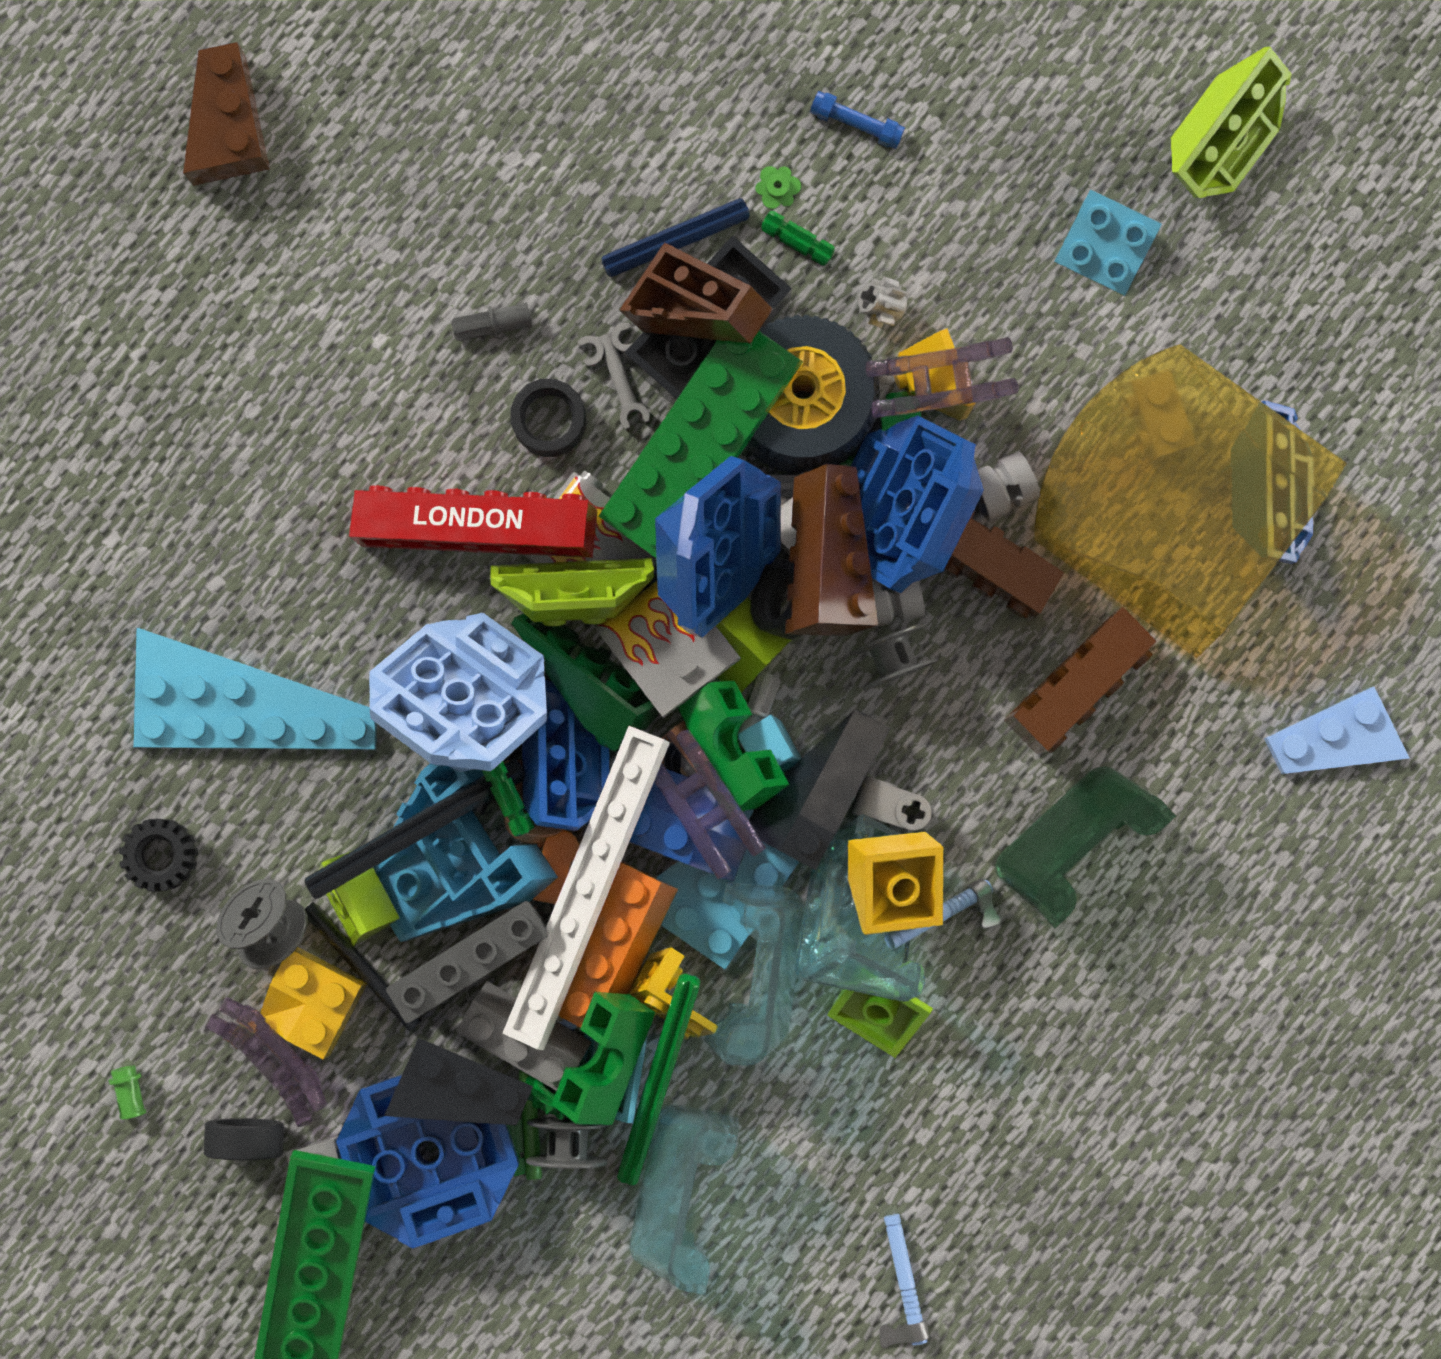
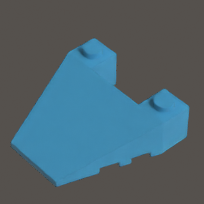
M430 763L420 772L414 782L417 787L409 801L402 803L396 814L399 818L394 827L484 776L482 770L473 769L459 772L449 766ZM472 810L373 867L400 919L390 924L400 942H406L520 905L525 901L530 902L558 878L537 844L510 846L500 855Z

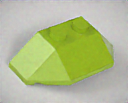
M1271 47L1260 49L1217 75L1172 135V172L1194 198L1234 192L1279 132L1286 103V86L1290 85L1292 73Z
M652 558L491 565L490 579L491 586L533 622H542L546 626L563 625L566 623V620H582L586 624H600L606 622V618H616L654 578V567Z

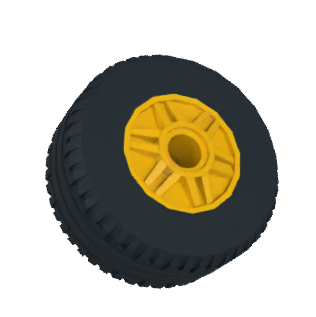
M794 315L791 318L787 316L782 320H775L774 323L770 322L764 328L761 327L759 329L761 333L803 361L746 445V449L756 459L759 458L760 462L768 464L773 469L774 467L778 468L779 471L801 474V472L806 473L826 464L840 465L841 462H845L849 456L852 457L859 450L864 438L871 432L879 405L880 390L879 375L875 362L872 361V356L870 352L868 353L865 344L862 345L861 340L855 337L851 330H846V327L838 325L835 321L831 322L827 318L821 319L815 315L814 317ZM799 391H806L812 396L807 399H800L794 394Z

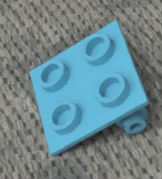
M1090 189L1054 262L1122 295H1126L1162 223Z

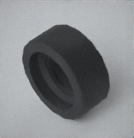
M538 379L526 384L516 394L511 406L510 423L518 441L529 452L542 457H557L571 451L581 441L586 429V410L580 395L569 384L558 379ZM544 395H554L562 398L569 405L572 412V423L569 430L561 438L553 441H543L536 438L528 430L525 423V414L529 405L536 398Z
M781 558L772 562L762 572L752 593L750 612L754 624L760 630L792 640L802 636L785 634L786 620L790 619L792 615V603H789L781 615L780 606L788 585L792 584L794 580V563L789 562V559Z
M250 1118L208 1121L205 1123L203 1154L213 1159L239 1161L279 1158L283 1155L284 1123L270 1119Z

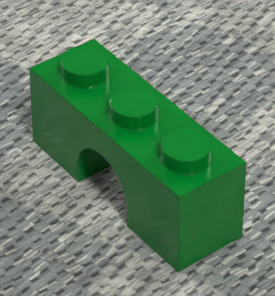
M735 681L709 682L678 708L688 732L693 736L706 767L711 771L721 790V796L732 813L758 809L789 785L771 749L745 753L741 751L738 744V731L742 723L752 716V713Z
M594 992L580 1030L598 1042V1048L592 1059L585 1065L565 1068L552 1105L576 1124L612 1125L655 1012L630 994Z

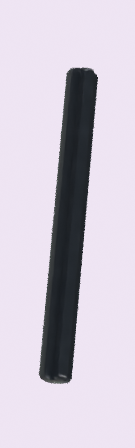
M512 759L504 764L508 771L506 776L508 779H512L514 785L524 780L525 771L516 759ZM485 776L480 777L307 876L304 880L306 888L314 899H319L494 798L490 789L492 787L491 781L487 782Z

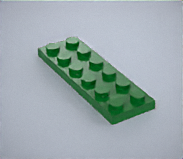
M760 331L757 332L751 343L717 340L598 517L656 558L655 518L730 456L739 457L803 361Z
M293 1150L289 1161L254 1359H339L376 1166Z

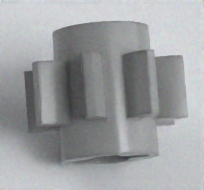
M885 276L881 281L872 278L871 283L866 284L861 289L858 297L859 313L868 315L866 319L867 324L880 328L884 324L894 326L895 321L902 318L907 308V298L905 296L906 291L898 289L899 281Z

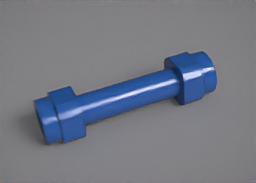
M817 92L810 109L811 114L826 122L831 117L878 137V144L897 149L905 130L904 126L889 118L886 123L837 103V96L827 92Z

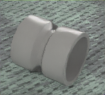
M1019 451L998 460L997 467L994 469L988 465L978 469L984 492L977 505L987 521L1008 513L1011 504L1021 507L1040 497V489L1035 475L1026 458Z
M872 578L878 626L869 629L889 625L892 623L893 618L897 616L902 621L925 615L919 581L912 583L902 593H899Z

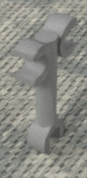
M624 322L618 324L612 333L604 334L598 338L585 336L577 342L579 348L590 345L594 346L597 350L594 357L584 360L586 367H596L602 362L603 358L605 359L623 408L620 413V422L624 430L628 431L630 430V425L627 418L630 413H640L645 424L650 423V415L644 405L637 403L619 352L624 354L633 344L625 345L619 341L622 333L631 330L630 323Z

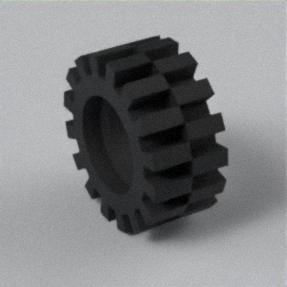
M168 819L144 820L142 824L134 825L131 828L132 832L130 834H125L122 840L125 842V845L119 848V854L123 855V861L119 863L121 869H126L125 877L128 881L133 880L135 882L134 886L152 892L168 891L169 889L181 886L183 881H187L191 877L190 872L197 865L195 856L198 855V848L194 847V842L196 841L193 835L188 834V829L185 826ZM156 839L167 841L174 852L172 863L162 871L150 868L144 857L146 847Z

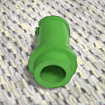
M135 1065L112 1070V1078L108 1082L110 1085H114L120 1113L119 1118L124 1120L146 1114L138 1078L142 1077L141 1072H136Z

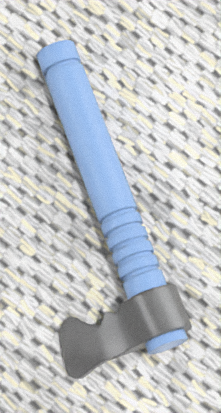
M980 878L967 885L962 893L943 902V921L973 905L976 906V911L981 913L979 922L981 928L986 929L998 925L1001 919L993 907V888L989 881ZM932 927L892 931L885 935V942L893 950Z
M893 1214L885 1216L884 1221L887 1226L886 1230L907 1323L903 1326L898 1325L896 1329L889 1327L887 1324L881 1325L879 1334L882 1348L909 1342L912 1345H921L927 1343V1339L930 1338L926 1319H923L920 1313L921 1309L916 1294L917 1291L902 1224H900V1215Z

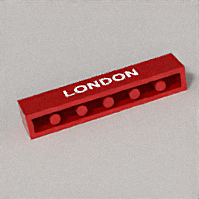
M379 485L369 486V491H354L349 537L361 547L593 558L598 511L583 495L567 493L562 495V499L547 498V495L538 492H524L523 497H508V494L505 492L487 490L484 491L483 496L469 495L468 491L462 489H446L445 494H435L421 487H409L407 492H393V489Z

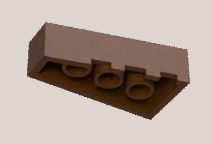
M826 464L794 477L791 526L796 530V543L790 547L789 562L794 563V580L792 584L788 585L787 601L792 603V615L790 619L786 620L785 634L847 636L878 626L857 468Z
M1124 607L1119 608L1034 689L1004 721L1036 754L1047 751L1051 754L1068 738L1065 733L1075 723L1080 726L1096 711L1093 705L1103 695L1109 698L1124 684L1121 677L1131 667L1136 671L1151 658L1153 653L1149 649L1156 643V640Z

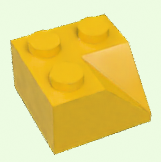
M926 832L848 840V881L860 926L865 935L943 925L944 847Z
M297 947L289 957L281 962L269 985L258 1019L286 1041L321 1059H325L331 1055L367 985L363 980Z

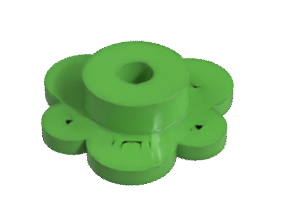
M768 166L761 171V181L755 187L756 192L759 195H763L762 202L764 206L769 209H775L780 204L790 206L794 200L792 195H796L800 191L801 183L798 178L791 176V170L788 167L783 166L777 170L772 166ZM779 183L781 187L775 188L774 185Z

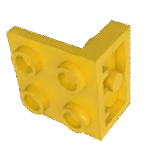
M672 947L651 953L634 980L628 994L653 1010L655 1015L665 1020L672 996L664 991L666 988L671 990L676 985L678 977L683 972L679 965L685 956ZM692 1010L684 1039H688L689 1036L699 1038V1036L714 1034L718 1026Z

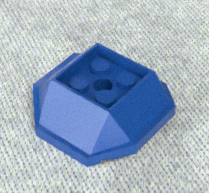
M918 415L901 421L886 431L880 429L867 434L851 464V467L857 468L871 576L889 589L902 593L914 582L944 571L984 492L974 460L976 444Z
M733 456L726 459L655 518L658 596L678 617V625L689 634L703 638L742 603L758 583L765 564L771 565L781 551V482L772 476L766 475L747 461Z
M401 1074L359 1090L336 1143L343 1160L376 1166L365 1222L397 1238L398 1241L413 1249L492 1221L520 1162L507 1125L384 1116L402 1076ZM421 1142H434L439 1148V1158L435 1161L423 1159L419 1153Z

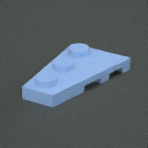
M1375 687L1359 692L1264 738L1281 774L1410 759Z

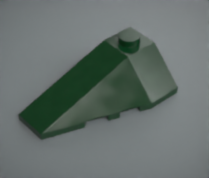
M524 613L514 617L511 623L525 643L544 656V671L584 728L592 733L597 742L602 746L617 752L629 726L644 732L660 714L629 672L609 660L611 656L610 651L601 646L599 649L583 645L578 642L579 636L577 632L565 625L546 626L542 622H533Z

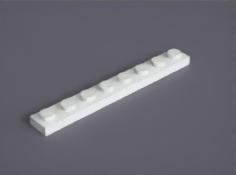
M631 726L628 727L546 926L548 936L539 943L503 1034L535 1049H545L670 742Z

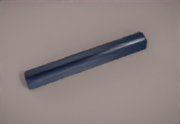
M738 198L603 255L601 259L605 272L609 277H614L653 260L664 242L680 249L744 222L750 218L749 209L743 198Z

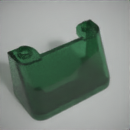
M1107 766L1097 767L1081 778L1001 852L995 864L996 875L1040 925L1055 929L1073 912L1077 902L1075 890L1063 876L1113 829H1119L1127 825L1137 834L1145 836L1154 835L1168 825L1176 815L1161 799L1114 768Z

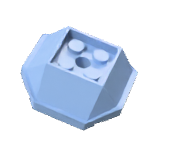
M484 613L466 616V620H446L425 625L369 672L370 719L429 763L449 766L459 772L473 769L492 771L547 721L544 656Z

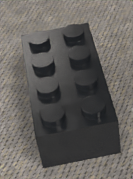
M734 236L707 263L750 285L772 307L773 310L761 326L763 328L772 321L791 299L792 288ZM643 332L624 352L625 360L631 368L674 405L717 340Z

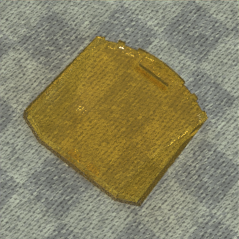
M1178 344L1144 358L1120 373L1106 384L1075 417L1060 440L1042 482L1035 516V541L1195 658H1198L1226 630L1326 500L1347 463L1184 346Z

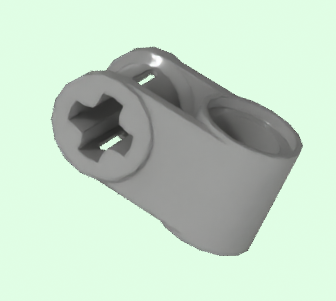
M865 776L851 813L885 825L889 823L907 830H919L929 823L932 810L929 802L924 797L899 789L896 785ZM913 801L919 802V810L924 812V816L922 819H915L913 824H909L906 822L907 815L902 813V808L904 805L911 806Z

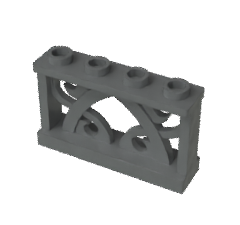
M533 899L530 902L525 901L387 987L386 991L406 1023H410L548 936L546 926L549 920L537 901Z

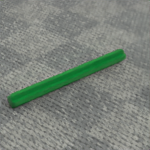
M683 973L678 977L619 1166L617 1179L620 1183L634 1186L639 1181L700 988V979L696 976Z

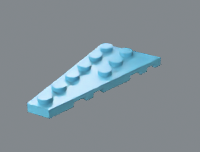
M137 628L133 747L376 750L377 723L370 719V707Z
M754 810L744 811L736 817L742 833L748 842V847L734 882L680 861L656 877L678 889L661 926L723 969L727 968L799 863L743 831Z

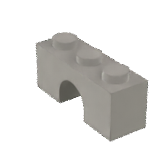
M487 981L472 1001L456 1032L557 1091L565 1068L578 1067L592 1042L559 1022L553 1027L544 1050L535 1049L503 1034L517 998Z

